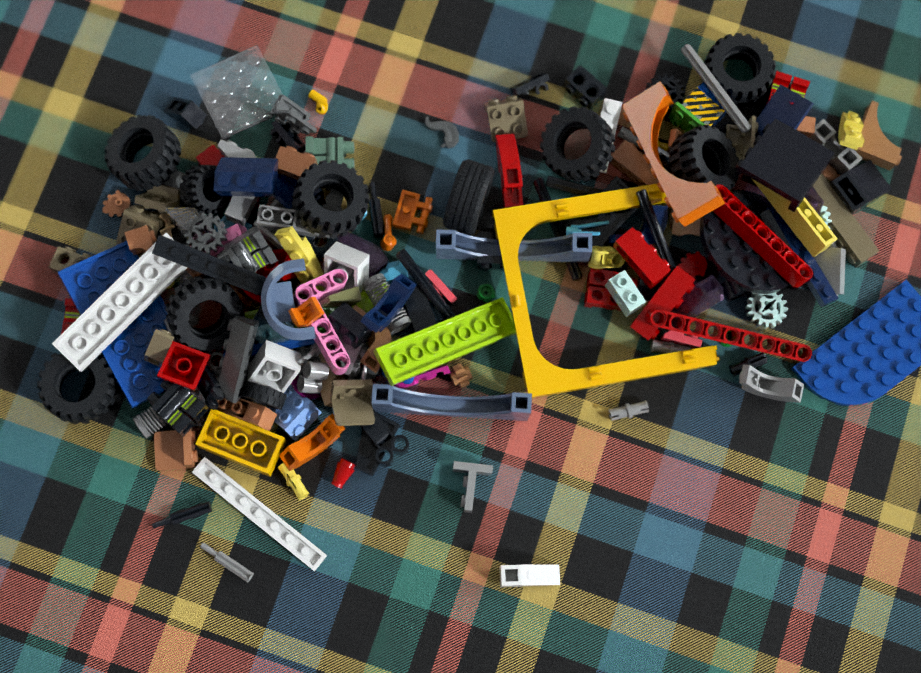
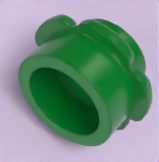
M483 284L478 287L477 297L479 300L490 302L495 297V290L490 284Z

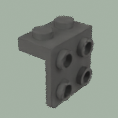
M279 95L270 112L275 117V121L288 126L289 131L296 135L316 133L317 129L308 123L311 114L285 95Z

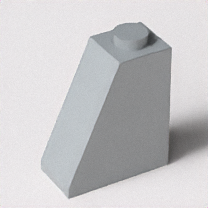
M827 248L814 258L836 295H844L846 249Z

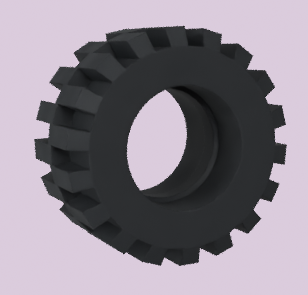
M192 166L191 169L185 172L186 175L182 176L183 183H180V187H182L180 196L184 197L182 201L187 203L186 206L188 208H195L197 212L218 213V210L222 211L225 209L224 205L228 206L230 203L228 199H231L232 196H220L214 192V177L217 166ZM206 180L210 185V192L207 198L203 194V185Z

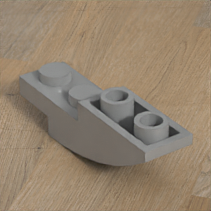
M259 204L256 224L275 230L293 226L298 235L314 238L319 236V233L315 232L312 234L309 232L310 228L307 226L304 228L300 224L301 219H297L294 214L296 210Z

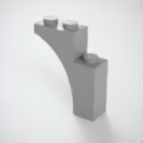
M221 139L218 144L219 152L224 157L256 158L252 150L237 147V144L230 140L226 142ZM232 196L229 206L224 213L226 219L235 224L238 223L245 226L259 197Z

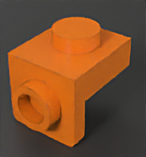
M310 297L299 307L288 310L292 322L297 327L309 326L325 314L316 297Z

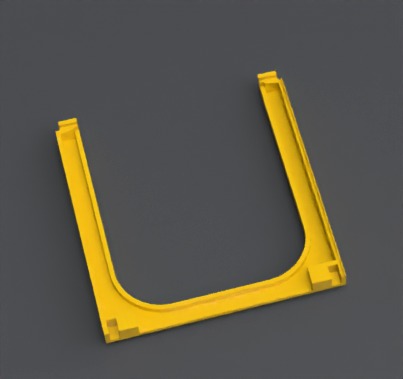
M657 184L492 211V218L494 217L495 221L494 230L496 239L499 242L523 366L524 385L527 388V392L532 393V398L713 367L720 361L716 352L717 345L581 369H563L548 362L540 354L534 343L518 262L519 246L526 233L542 223L641 207L636 192L642 189H646L652 205L666 203L664 200L666 195L660 191Z

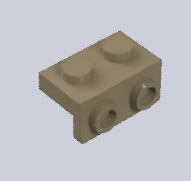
M163 184L159 187L154 186L153 189L147 190L146 193L136 195L135 203L142 205L146 209H156L159 213H169L168 208H180V189Z

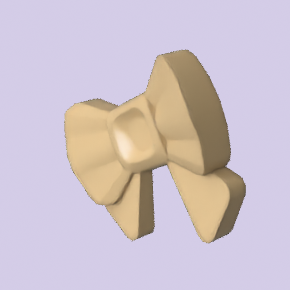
M161 213L159 218L165 222V228L161 229L160 233L162 236L167 233L172 237L171 228H175V225L171 224L173 217L170 214Z

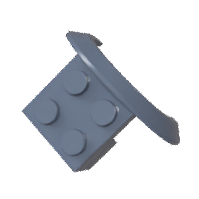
M304 259L281 263L270 272L263 284L261 305L264 316L269 325L285 338L291 340L315 339L314 326L292 328L282 323L292 321L288 310L295 308L291 281L276 282L289 273L306 271Z

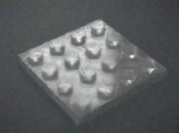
M258 45L190 75L222 140L273 117L270 112L279 95L282 94Z

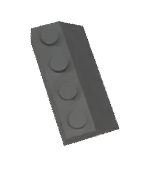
M238 315L229 321L227 331H230L229 339H225L223 350H226L224 358L221 357L219 369H222L220 377H216L225 395L224 399L232 403H237L241 398L260 322Z

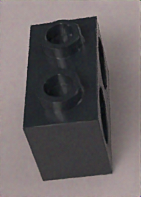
M581 64L565 79L564 83L567 93L574 95L579 103L589 110L605 96L607 88ZM573 81H580L582 84L577 85ZM591 92V93H593L595 96H594V97H590V96L587 95V93Z

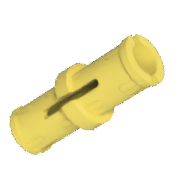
M284 463L278 467L287 481V486L292 488L298 500H302L310 494L301 482L299 474L297 475L294 470L289 471Z

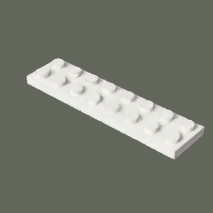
M165 233V234L163 235V236H165V237H167V238H170V239L174 240V239H173L171 236H169L167 233ZM156 242L52 343L79 371L82 372L187 269L185 266L152 254Z

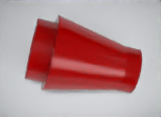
M341 458L340 462L338 461L331 484L342 489L343 485L354 473L356 465Z

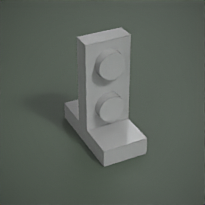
M454 461L453 472L468 473V476L464 475L463 479L466 495H462L460 506L464 507V512L472 513L476 474L491 476L493 465Z

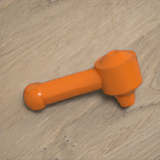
M386 214L383 217L385 236L381 240L380 245L384 251H391L397 243L396 238L392 235L393 218L390 214Z

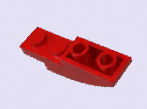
M514 134L495 135L503 207L523 205V181Z

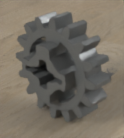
M203 212L200 218L195 215V221H188L190 227L184 228L188 232L184 234V237L187 239V245L202 252L206 251L207 254H210V250L216 253L217 246L223 247L221 241H227L224 234L228 232L224 228V222L220 221L219 216L214 218L212 213H209L208 217H206ZM213 225L217 226L218 232L214 230ZM194 236L198 238V243L194 241Z

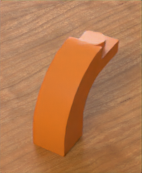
M331 414L310 434L287 446L279 457L289 471H292L333 444L345 430V427L337 426L334 414Z

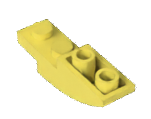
M852 111L842 113L838 133L839 145L857 150L858 147L862 148L865 141L861 133L864 124L861 118L858 117V113Z
M293 226L276 231L274 235L291 260L304 259L306 271L294 272L301 284L323 275L317 256L306 236L299 237ZM316 286V289L319 291L325 290L323 286Z

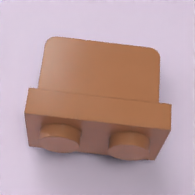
M191 428L184 437L175 430L156 432L154 434L156 470L168 471L196 468L195 462H198V452L195 450L194 442L197 441L196 430L194 431Z

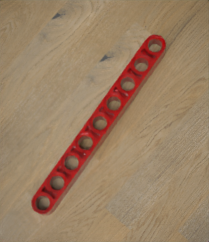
M650 309L645 315L646 322L655 327L802 362L808 361L812 356V350L808 345L660 309ZM655 313H658L660 319L658 322L655 323L653 321V315ZM674 317L678 320V324L675 327L671 324ZM694 321L696 328L694 331H691L689 327ZM713 326L714 332L709 336L708 328ZM730 330L732 336L727 340L726 333ZM746 335H749L750 340L745 344L744 338ZM764 339L767 340V346L765 348L762 347V342ZM784 343L785 350L781 353L780 346ZM800 348H802L803 353H802V355L799 357V356H798V350H799Z

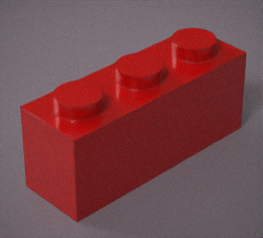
M633 227L618 238L613 245L614 249L650 289L664 279L671 271L669 263L665 259H661L657 255L654 246L648 245L644 240L643 234Z

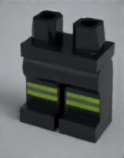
M164 380L160 386L166 392L160 397L154 391L147 400L152 405V409L184 437L195 423L181 409L198 422L209 408L183 386Z

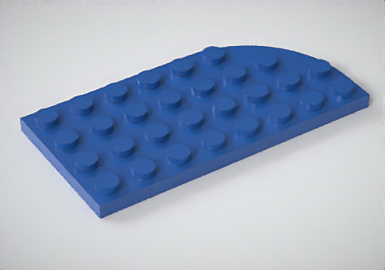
M906 279L814 350L808 361H800L792 367V371L812 393L821 399L824 398L837 405H863L878 399L921 366V296Z

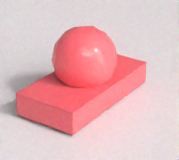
M429 269L425 273L441 297L444 295L452 304L457 300V297L432 270Z

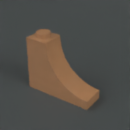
M872 100L866 107L862 118L864 126L861 133L865 141L862 148L858 147L855 151L863 158L862 160H871L874 165L890 171L894 166L899 165L902 158L900 155L902 148L890 142L881 131L877 119L879 103Z

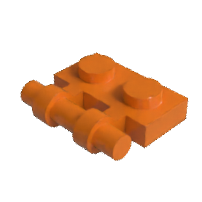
M402 190L392 226L411 231L412 224L417 225L416 233L423 234L424 229L428 226L427 219L429 213L432 212L433 199L426 197L425 202H420V194ZM417 209L422 210L420 218L415 217Z

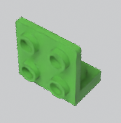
M678 101L674 104L668 117L671 123L676 127H680L684 133L697 126L705 125Z

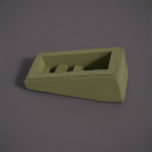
M353 287L329 295L319 303L321 307H339L345 302L352 307L362 299L359 287Z

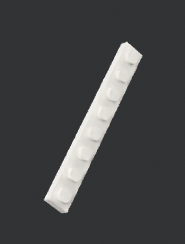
M204 457L192 471L194 475L314 572L327 557L319 548L207 458Z

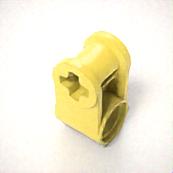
M592 246L591 260L588 262V266L594 269L619 268L624 264L625 260L611 246Z

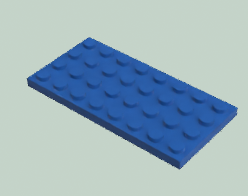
M127 241L58 271V276L80 316L139 257L137 254L133 255ZM160 295L101 352L131 408L148 401L147 398L154 391L158 395L166 392L160 386L164 379L157 377L160 367L144 360L155 329L167 330L163 320L166 319L168 313Z

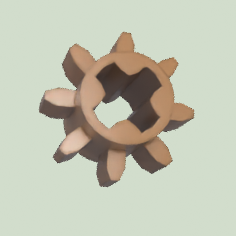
M461 363L453 366V372L449 373L454 386L460 385L461 389L470 384L469 380L473 379L469 367H462Z

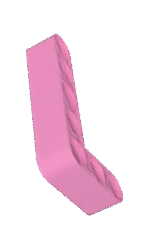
M335 269L300 285L294 294L296 307H299L310 297H316L319 302L329 295L340 292L346 285L347 273L342 269ZM333 278L341 279L342 283H336ZM316 286H323L325 290L319 291L316 289ZM305 294L308 298L301 299L298 295ZM323 314L307 327L314 326L316 337L314 340L331 371L336 375H343L348 370L350 358L326 314ZM323 327L326 329V332L320 333L317 328ZM333 344L336 349L329 350L326 345ZM342 361L345 366L339 367L335 362Z

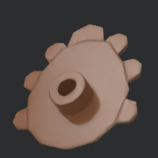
M830 163L822 173L830 181L840 176Z
M117 190L116 194H109L107 196L108 201H103V204L106 206L102 208V212L105 214L109 213L110 217H113L114 214L120 217L124 210L130 206L129 197L121 193L120 190Z

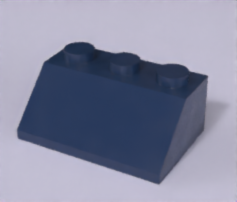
M221 157L215 170L214 192L220 196L276 197L279 159Z

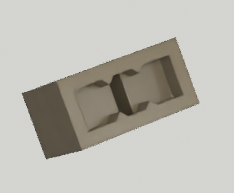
M58 246L49 268L58 274V271L92 256L87 253L78 254L76 250L67 246L65 248ZM64 258H69L66 264H61Z

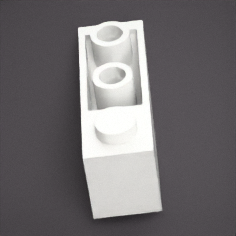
M501 565L499 567L500 587L560 585L559 565Z

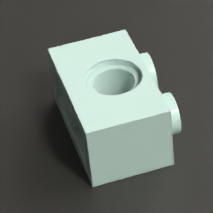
M625 270L610 278L605 285L626 317L642 308L646 303Z

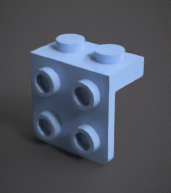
M290 385L284 392L287 397L282 410L268 406L267 408L277 414L274 422L296 441L322 412L310 399L300 396L293 386Z

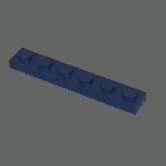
M773 206L766 208L765 210L769 209L772 212L793 251L812 269L813 276L806 284L820 307L835 302L838 296L815 258Z

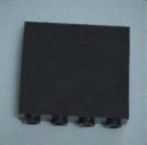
M775 118L771 125L767 123L762 131L763 135H758L753 143L754 147H749L744 155L746 158L744 160L740 159L735 167L737 169L735 178L737 179L741 173L745 174L791 201L788 209L795 212L823 173L835 152Z

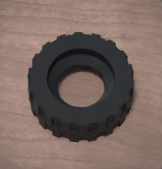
M250 381L245 382L241 393L243 398L278 410H282L287 397L286 394Z

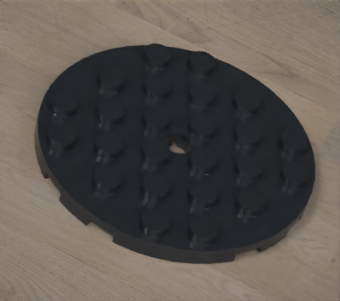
M730 190L734 196L763 222L760 214L766 208L773 206L767 198L751 191ZM713 211L701 217L700 239L709 261L713 260L719 268L717 271L726 280H732L739 285V288L757 294L775 293L789 285L773 267Z

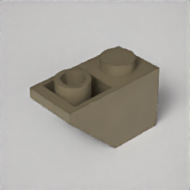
M155 329L144 356L145 361L161 368L174 341V337L171 336L172 334L169 331Z

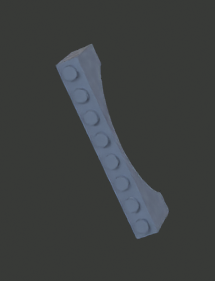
M436 230L437 259L477 260V256H501L499 242L496 239L470 236L456 230ZM573 233L550 239L523 240L518 250V261L588 262L592 254V233Z
M373 384L372 408L375 412L528 421L531 414L532 393L512 392L497 396L460 397L426 394L385 384Z

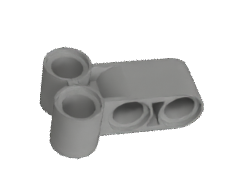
M312 345L298 347L294 351L301 353L302 357L310 351ZM315 355L301 365L297 381L298 391L300 393L319 394L321 392L322 380H326L329 375V366L326 362H321L319 355L317 357Z

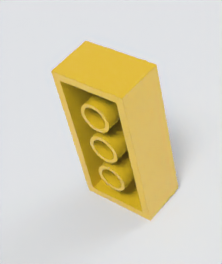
M215 409L210 410L196 441V445L200 449L269 477L272 476L279 455L282 453L286 443V439L283 436Z

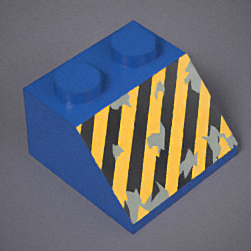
M705 83L699 85L681 104L701 122L711 127L720 122L727 113Z

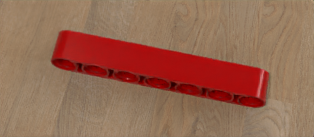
M716 185L725 204L713 210L717 216L793 287L798 288L812 278L813 271L807 263L725 186Z

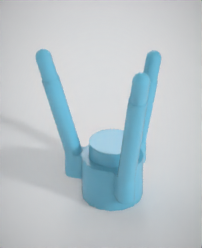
M609 221L571 225V227H566V235L592 233V236H598L600 232L581 231V229L607 225Z

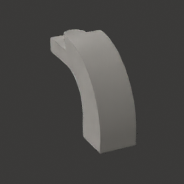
M743 365L739 375V383L742 384L743 390L773 400L801 403L804 384L796 378L774 377L758 371L751 365Z

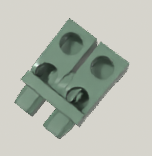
M306 136V152L314 155L318 164L320 161L326 160L327 163H330L331 160L337 161V164H342L343 162L348 164V168L351 169L353 167L355 169L354 158H345V154H354V142L344 141L343 137L313 138V136Z

